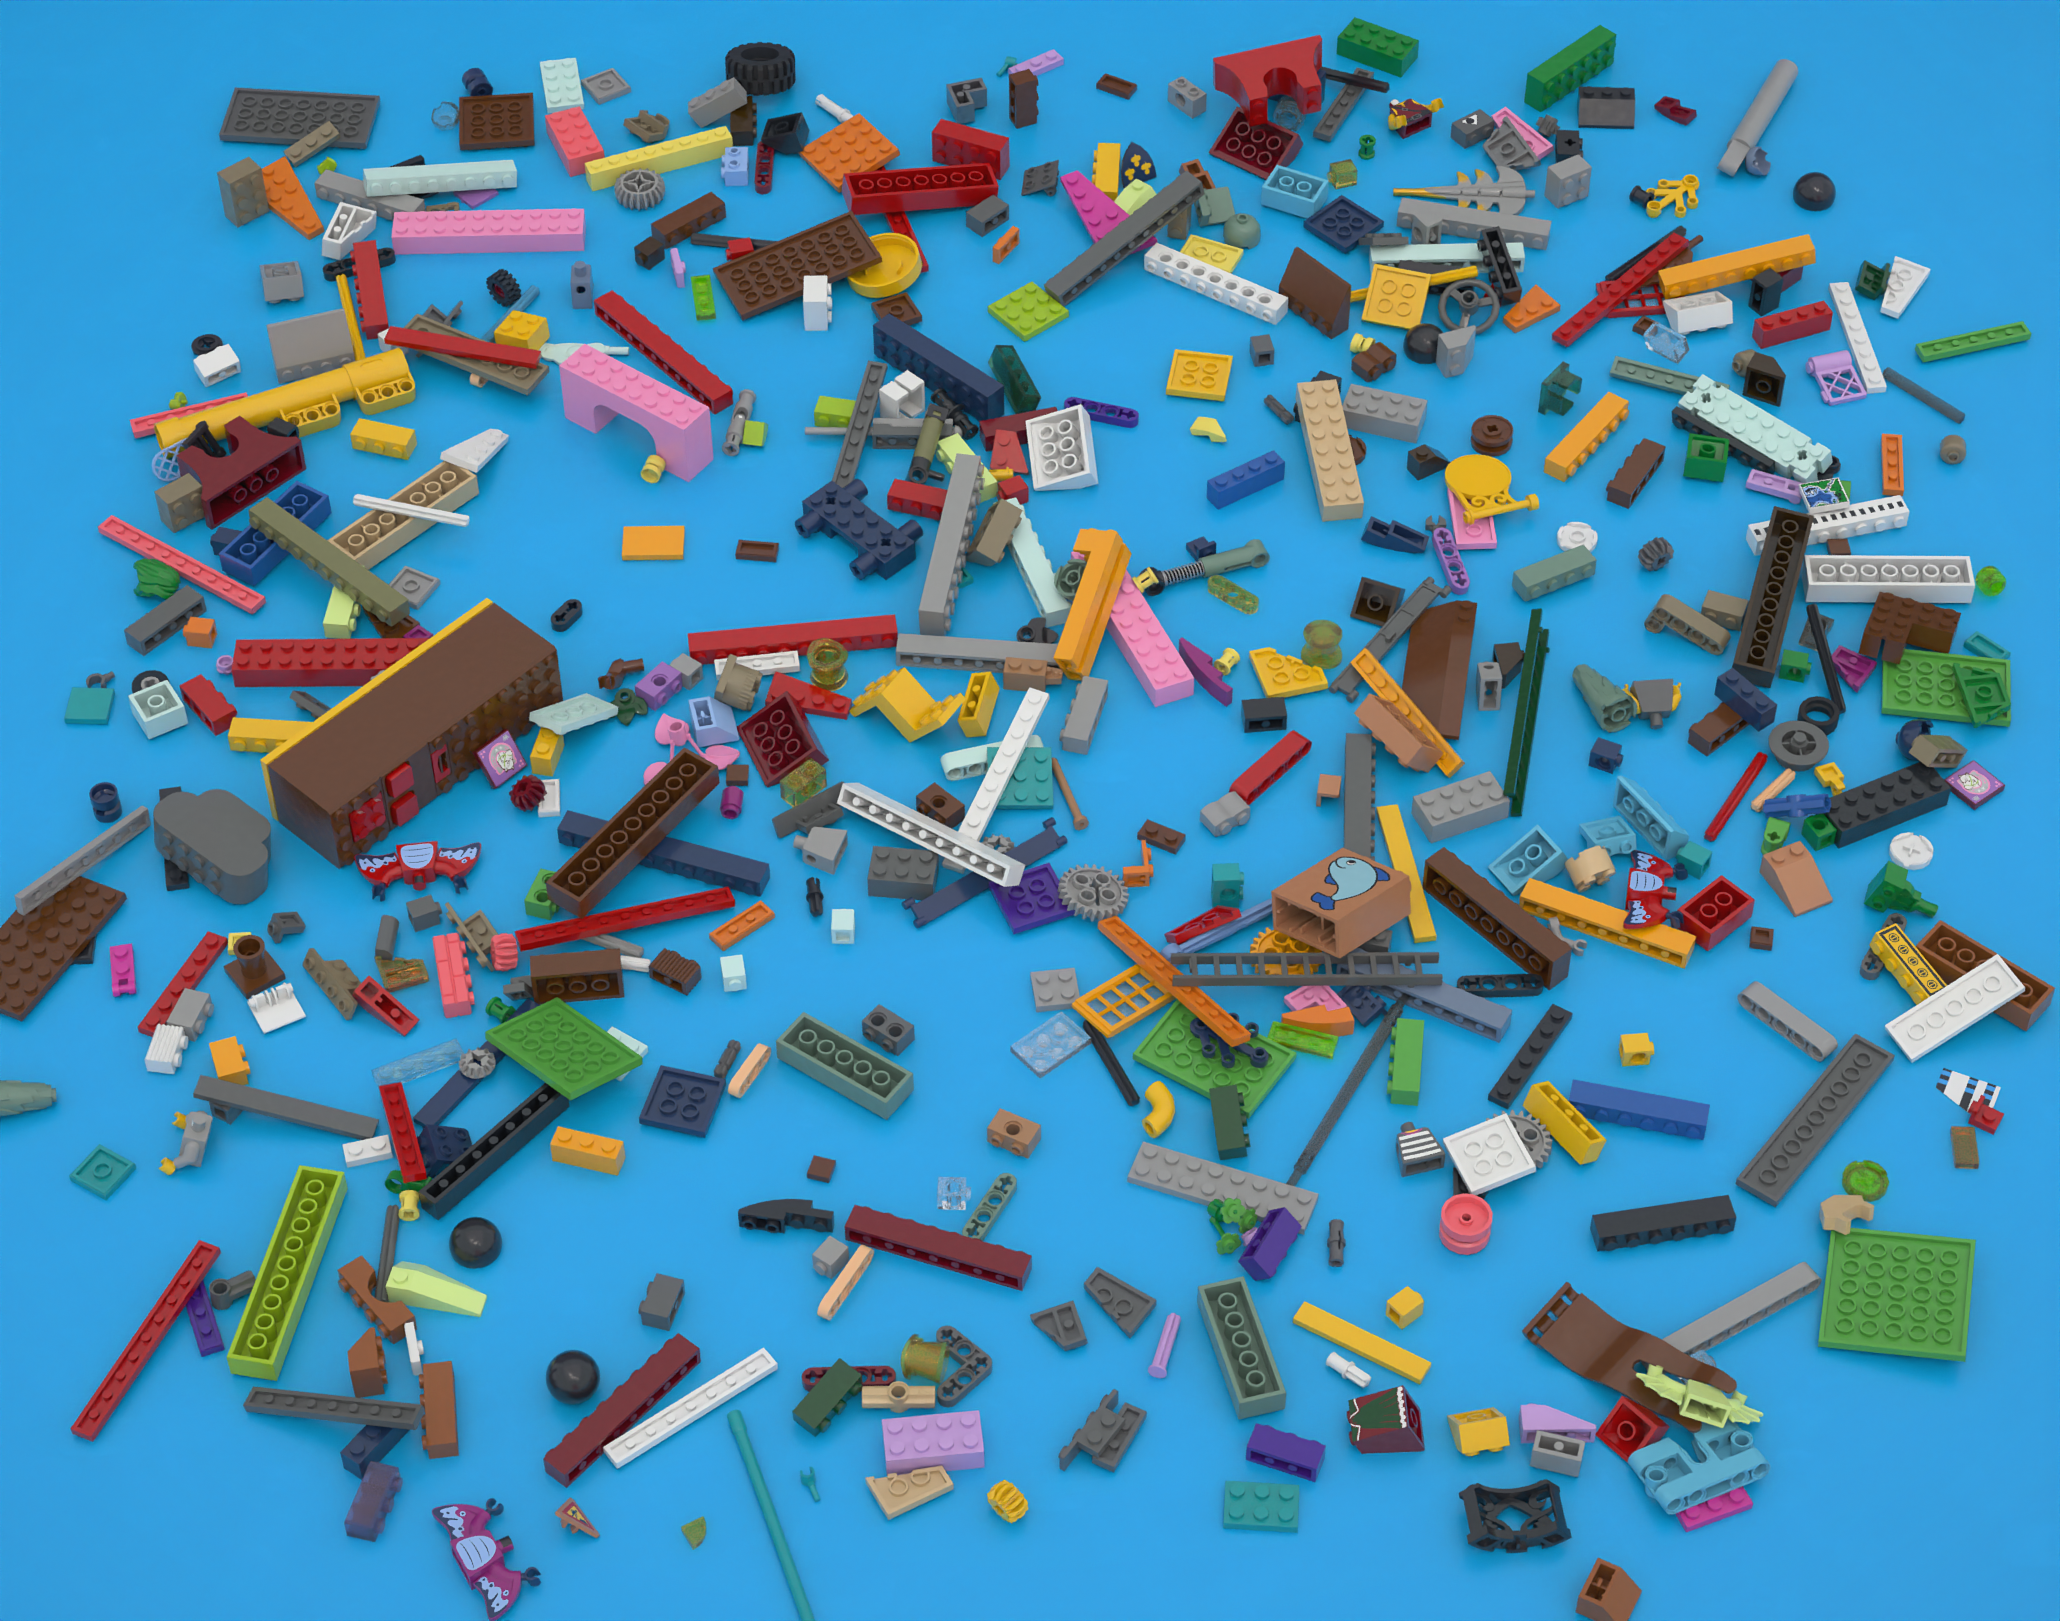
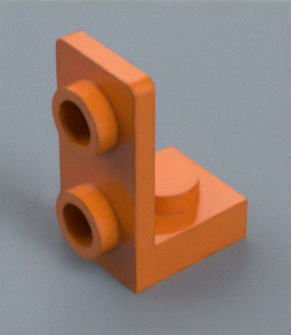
M1141 840L1142 866L1123 867L1122 881H1125V887L1149 886L1150 877H1153V864L1148 862L1151 861V848L1146 847V840Z

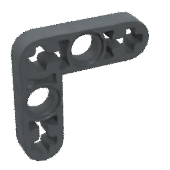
M942 1326L936 1333L937 1345L962 1365L937 1389L938 1403L943 1407L949 1408L961 1401L991 1374L992 1359L954 1327ZM943 1336H945V1337L951 1336V1340L948 1339V1338H946V1339L943 1340ZM968 1348L971 1352L963 1356L958 1353V1350ZM977 1364H986V1367L980 1366L979 1368H977ZM967 1376L971 1379V1382L961 1384L958 1379Z

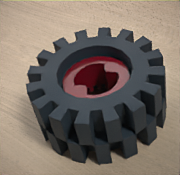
M499 269L487 278V289L490 290V295L494 296L493 299L497 300L498 304L507 307L521 297V289H519L520 285L516 284L517 280L512 278L513 275L511 273L508 274L507 270Z

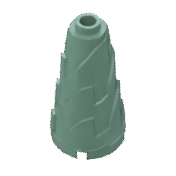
M1586 664L1575 667L1572 675L1573 681L1583 694V698L1591 708V713L1596 718L1599 726L1608 732H1617L1627 727L1631 723L1628 719L1631 715L1635 718L1637 713V703L1635 700L1594 668L1591 669Z
M0 1080V1116L40 1110L52 1106V1102H57L56 1088H51V1085L38 1082H21L20 1080Z

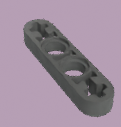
M1893 913L1887 917L1880 930L1898 923L1901 930L1905 932L1907 920L1903 915ZM1871 947L1862 960L1859 971L1860 975L1867 980L1877 979L1885 967L1881 959L1873 954ZM1872 963L1875 964L1874 969L1868 970Z

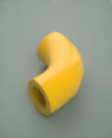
M1161 1081L1151 1084L1145 1092V1098L1151 1103L1153 1110L1147 1117L1142 1119V1125L1146 1133L1152 1138L1161 1135L1171 1125L1176 1111L1174 1098Z

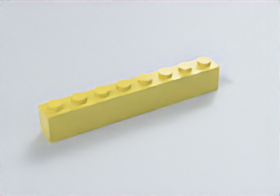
M726 126L586 162V180L593 192L615 186L616 179L620 178V174H625L626 171H632L633 169L639 170L641 168L645 170L648 168L649 171L655 170L656 174H661L718 159L725 155V147H733L732 136Z

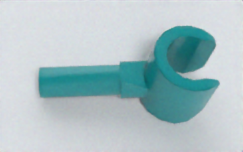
M1006 57L1005 65L996 75L1000 77L1008 68L1017 65V58Z
M809 1467L810 1475H804L802 1470H800L802 1484L808 1486L815 1502L820 1501L821 1499L815 1487L816 1478L813 1467Z

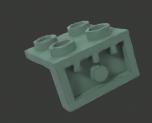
M1228 187L1207 190L1203 188L1205 194L1194 202L1200 227L1226 223L1229 217L1235 215Z

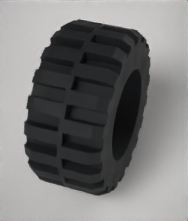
M770 42L742 44L729 50L725 57L726 80L734 77L745 89L747 95H775L790 89L796 81L795 55L791 49L781 44Z

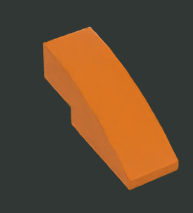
M1324 1004L1281 1014V1030L1308 1037H1339L1353 1034L1354 1018L1349 1007L1327 1011Z

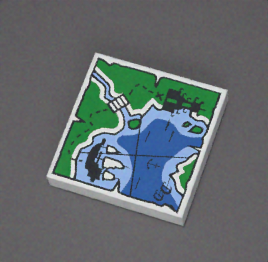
M1839 477L1799 484V491L1809 514L1850 508L1849 499Z

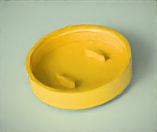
M883 233L871 236L869 238L880 253L883 262L847 277L850 287L862 296L882 298L895 295L912 285L920 275L922 260L918 247L911 238L898 233Z

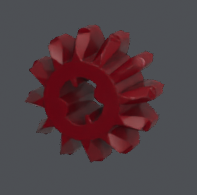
M532 774L528 777L524 775L521 780H517V783L511 786L513 790L509 792L510 800L514 806L524 812L527 810L532 811L535 806L539 807V803L545 800L544 796L547 794L544 783Z

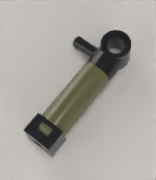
M932 403L929 404L905 481L925 485L929 477L943 482L945 475L930 470L949 409ZM913 477H918L920 481L915 480Z

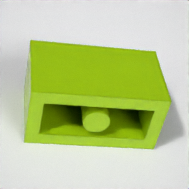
M819 396L814 410L815 426L848 428L856 401Z

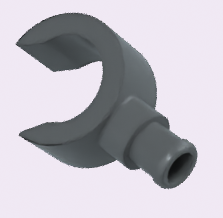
M110 671L104 675L99 673L91 674L86 679L87 688H91L95 683H101V688H107L106 683L115 677L114 673Z

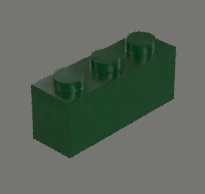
M1237 1085L1210 1088L1220 1160L1246 1157V1148L1251 1146L1249 1133L1244 1134L1243 1128L1248 1126L1246 1113H1241L1240 1106H1245L1243 1092L1238 1093Z
M839 1358L792 1411L793 1420L815 1437L820 1432L824 1433L831 1425L830 1420L836 1414L840 1415L847 1406L846 1402L850 1397L857 1396L863 1387L862 1375Z

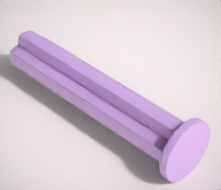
M1175 1313L1167 1316L1153 1363L1148 1367V1373L1155 1378H1164L1167 1375L1166 1366L1181 1322V1317Z

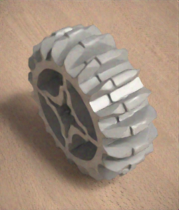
M641 168L639 170L633 169L632 171H626L625 174H620V178L616 179L614 186L615 197L620 205H624L625 208L630 207L631 210L644 208L647 210L648 207L654 208L655 204L658 205L663 200L665 184L663 178L660 177V174H656L655 170L649 171L648 168L645 170Z

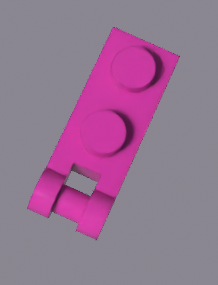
M132 943L111 946L110 960L113 996L118 997L123 993L137 994Z

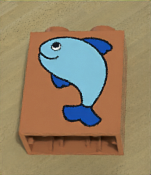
M1341 848L1271 891L1273 928L1340 959L1411 914V882L1409 875L1373 861L1369 857Z

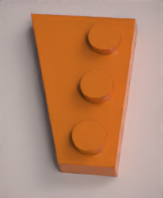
M1535 284L1520 302L1503 317V323L1514 333H1517L1559 312L1561 305Z

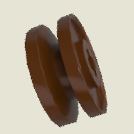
M1485 415L1473 422L1471 445L1476 452L1492 457L1505 454L1511 449L1513 426L1507 419L1497 415Z

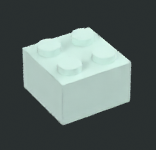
M168 680L128 695L132 713L148 739L188 724L185 707Z

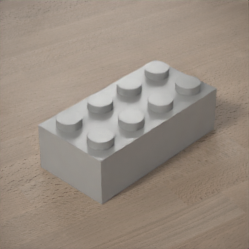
M1351 384L1342 407L1347 429L1417 443L1426 419L1428 400Z
M1491 771L1413 796L1411 814L1429 842L1434 843L1508 818L1510 800L1507 796L1503 795V789Z

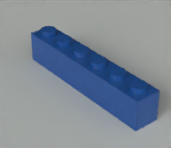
M1574 1079L1569 1097V1102L1588 1119L1704 1140L1710 1108L1709 1104Z

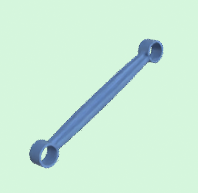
M1272 898L1241 912L1242 917L1197 935L1179 946L1176 943H1171L1164 947L1160 954L1170 962L1171 953H1194L1232 935L1236 931L1246 928L1272 914Z

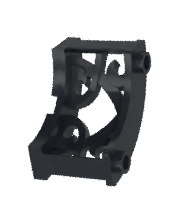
M1547 1479L1529 1486L1512 1489L1491 1488L1479 1483L1468 1486L1465 1490L1459 1492V1498L1464 1501L1470 1534L1466 1535L1468 1544L1493 1552L1495 1548L1506 1549V1553L1528 1552L1527 1547L1541 1545L1542 1549L1572 1538L1570 1529L1566 1525L1559 1486ZM1550 1497L1552 1506L1541 1511L1545 1506L1546 1498ZM1511 1507L1528 1515L1530 1518L1522 1524L1520 1531H1513L1505 1522L1496 1519L1497 1516ZM1552 1513H1554L1555 1521L1553 1522L1548 1517ZM1533 1524L1534 1529H1527Z

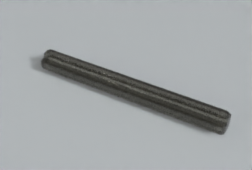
M1890 367L1883 371V378L1956 423L1960 424L1964 421L1965 413Z

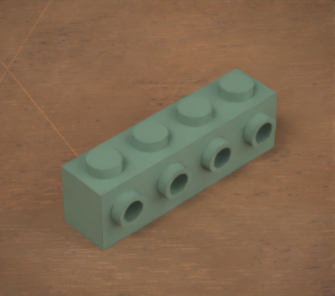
M1583 544L1514 571L1512 587L1524 601H1528L1594 575L1597 560Z

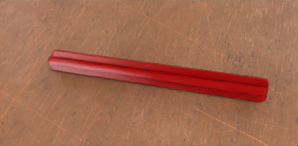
M1762 752L1756 754L1706 829L1704 835L1706 840L1710 842L1715 841L1767 762L1768 756Z

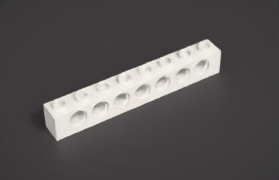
M1157 242L1144 256V270L1274 325L1288 312V297Z

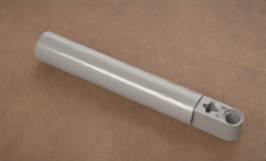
M1781 59L1776 62L1729 140L1727 151L1717 169L1734 177L1746 154L1752 147L1756 146L1798 76V67L1794 62L1787 59Z

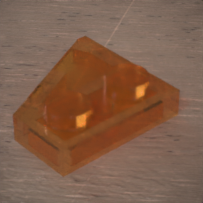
M382 956L374 957L384 989L389 993L429 982V975L423 959L407 960L395 957L394 961L382 960Z

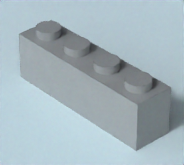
M1084 676L1081 684H1077L1076 699L1073 698L1071 701V713L1066 715V728L1061 729L1059 740L1063 741L1062 750L1087 755L1108 696V680Z

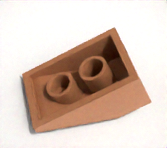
M1801 841L1763 855L1760 873L1794 917L1833 902L1812 855Z

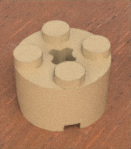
M1600 845L1578 853L1579 857L1576 860L1571 857L1564 864L1579 893L1590 889V885L1594 883L1600 886L1609 882V877L1616 874V869L1605 846L1601 848Z

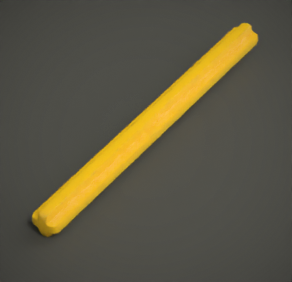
M1470 266L1431 274L1430 286L1477 277V267ZM1369 287L1351 291L1350 303L1365 300Z
M337 275V286L342 307L345 310L355 361L366 357L346 275Z

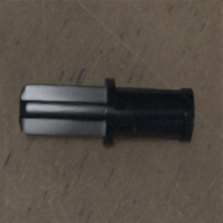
M811 877L806 881L808 892L806 900L809 902L810 913L812 916L817 917L823 913L822 900L824 896L820 889V880L816 878L815 884L814 877Z

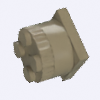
M730 654L717 684L714 699L744 711H751L763 674L760 671L736 663L737 656Z

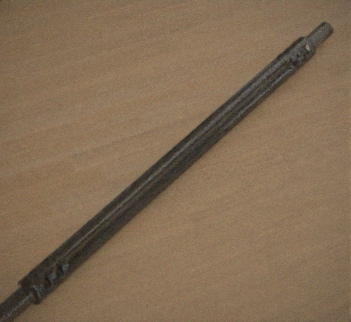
M1403 993L1396 1003L1392 1004L1294 1165V1171L1286 1184L1296 1186L1301 1176L1308 1171L1390 1035L1392 1027L1396 1025L1397 1018H1400L1402 1015L1403 1007L1410 997L1409 994Z

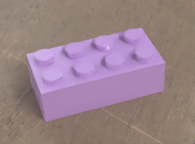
M979 1410L882 1419L887 1474L897 1473V1475L911 1473L913 1470L943 1466L945 1471L985 1468Z

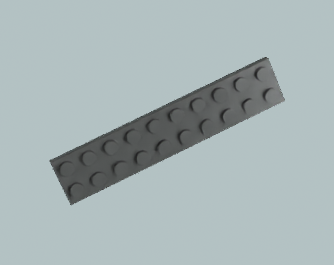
M1855 1033L1738 1176L1736 1185L1776 1207L1894 1061L1895 1055Z

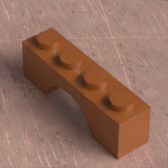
M362 1255L338 1269L340 1279L338 1284L341 1290L351 1295L354 1305L364 1310L367 1320L370 1323L374 1322L378 1326L377 1329L384 1339L388 1338L392 1344H395L406 1337L405 1323L413 1322L414 1328L417 1330L415 1316L402 1301L382 1302L371 1295L377 1283L375 1270Z

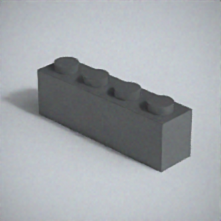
M186 585L135 623L128 626L124 630L127 644L145 656L184 628V625L188 624L190 617H199L207 610L204 597Z

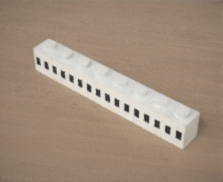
M1897 495L1851 504L1850 508L1809 514L1813 515L1814 519L1807 545L1827 542V539H1844L1907 526L1910 511L1902 497ZM1770 521L1748 525L1746 541L1754 556L1761 555Z

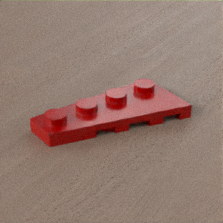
M775 671L765 700V706L788 691L800 703L806 714L848 719L849 710L852 707V699Z

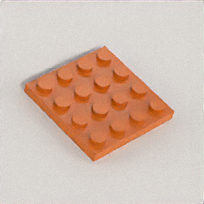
M858 113L806 145L803 151L799 152V155L840 193L842 191L844 173L875 171L898 157L900 152L895 145Z

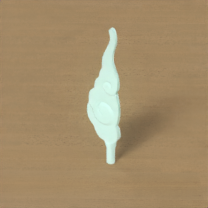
M544 343L539 351H541V358L547 361H554L560 365L584 344L561 343L554 345ZM602 343L587 344L606 355H629V347H610Z

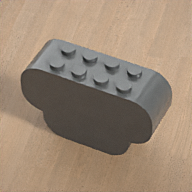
M222 789L208 790L199 796L189 792L172 793L155 806L153 812L154 844L165 859L171 860L180 870L186 871L198 883L208 887L213 894L219 895L227 902L233 904L252 902L265 892L268 887V864L271 859V826L263 815L232 793Z

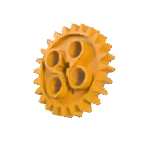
M1265 928V934L1259 932L1258 938H1254L1253 944L1250 945V953H1322V950L1275 929L1271 931L1269 928ZM1251 964V967H1255V973H1259L1258 964ZM1265 964V974L1282 975L1281 964ZM1287 964L1288 975H1304L1303 964ZM1309 964L1310 974L1318 972L1321 964Z

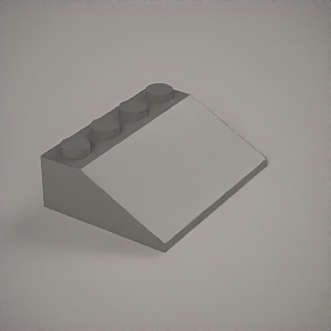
M344 308L266 325L274 369L279 384L319 375L355 361Z

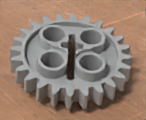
M1084 864L1083 868L1076 865L1075 870L1070 867L1068 872H1064L1063 877L1060 878L1057 892H1060L1059 898L1063 899L1062 905H1068V911L1074 909L1075 916L1082 914V919L1088 916L1093 922L1095 918L1101 921L1104 917L1107 919L1112 916L1118 917L1119 913L1122 914L1128 903V887L1124 886L1125 881H1118L1119 875H1111L1112 870L1105 872L1104 866L1097 869L1095 864H1093L1092 868Z
M1511 1110L1510 1115H1508L1511 1123L1535 1166L1542 1168L1543 1162H1548V1157L1551 1155L1552 1139H1550V1132L1546 1131L1545 1124L1539 1126V1118L1534 1121L1531 1120L1532 1114L1524 1117L1523 1111H1520L1519 1115H1515L1514 1110ZM1493 1114V1118L1498 1117L1497 1114Z

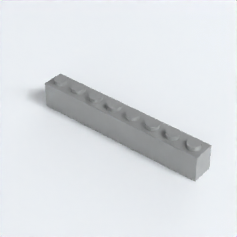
M1402 198L1400 202L1397 227L1412 229L1413 215L1430 208L1443 220L1441 234L1479 239L1481 230L1499 226L1505 243L1523 242V247L1547 249L1552 221L1409 198Z
M902 633L898 635L896 666L1003 673L1006 657L1046 660L1048 661V667L1061 669L1053 658L1058 644Z

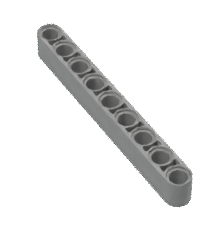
M1806 1262L1799 1263L1662 1340L1694 1358L1813 1292L1819 1287L1822 1279ZM1641 1362L1648 1371L1649 1364Z

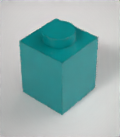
M1691 841L1685 847H1681L1676 854L1677 863H1682L1685 869H1687L1688 874L1699 880L1710 867L1712 851Z

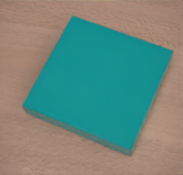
M72 687L64 717L65 723L108 724L115 696L114 688Z
M99 1144L69 1177L72 1182L107 1200L136 1170V1165Z

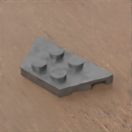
M1507 116L1502 119L1503 124L1500 128L1495 129L1491 137L1483 144L1484 151L1496 167L1503 166L1516 171L1541 165L1538 157Z

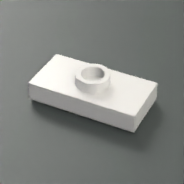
M405 1323L404 1328L413 1375L417 1376L423 1374L420 1355L424 1354L422 1340L417 1341L414 1323Z

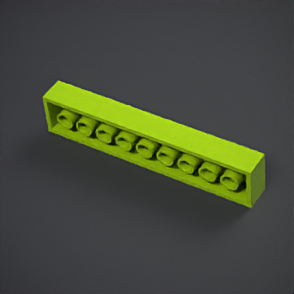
M299 1165L227 1355L231 1374L278 1380L348 1189L344 1172Z

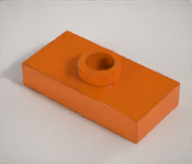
M1012 226L1003 237L998 239L997 243L993 246V262L1000 264L1020 243L1019 228Z

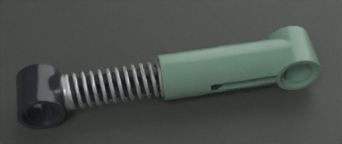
M1253 539L1243 547L1198 559V562L1195 561L1191 564L1181 565V567H1174V569L1160 571L1150 567L1159 583H1153L1145 591L1149 596H1156L1165 589V586L1175 582L1178 583V580L1181 582L1182 580L1185 581V579L1195 578V576L1197 578L1199 576L1207 578L1251 565L1255 568H1260L1269 562L1270 555L1261 540ZM1147 568L1141 571L1139 575L1147 571Z

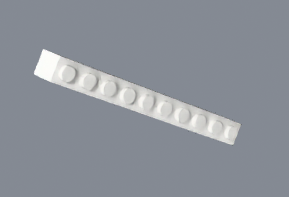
M860 783L842 784L837 804L1004 887L1020 884L1025 864Z

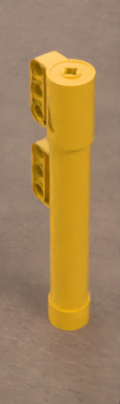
M396 348L344 364L341 368L180 418L173 417L154 423V430L159 447L163 450L187 438L201 421H206L209 431L215 440L219 441L226 438L224 425L238 416L243 417L256 428L267 426L278 417L296 425L299 429L300 438L339 425L341 422L339 403L350 399L357 400L361 411L366 415H374L409 404L416 398L415 382L402 350ZM177 446L170 450L176 451ZM180 446L178 453L184 451L185 448ZM168 452L166 459L173 457L174 454Z

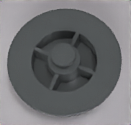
M1787 721L1777 725L1769 735V747L1781 766L1786 769L1790 768L1792 771L1809 770L1816 763L1823 760L1828 753L1829 741L1827 736L1820 728L1808 722Z

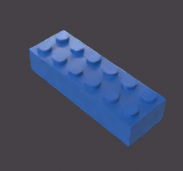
M299 481L292 484L274 501L312 530L332 513L328 495ZM250 524L219 553L222 571L255 586L290 552L283 550L276 542L268 539L261 531L254 529Z

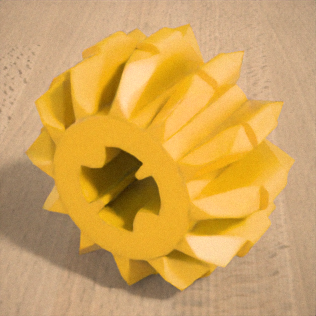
M1006 1480L995 1484L987 1493L988 1503L992 1506V1509L1009 1523L1021 1519L1029 1509L1024 1494L1013 1483H1009Z

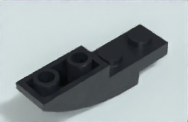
M771 1200L752 1204L738 1211L739 1227L750 1230L758 1229L771 1233H785L786 1227L791 1226L796 1229L805 1228L818 1232L833 1233L835 1225L834 1211L814 1209L813 1200Z

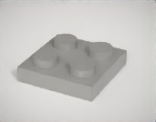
M1075 968L1030 972L1036 1012L1073 1009L1071 1007L1072 1003L1080 997Z

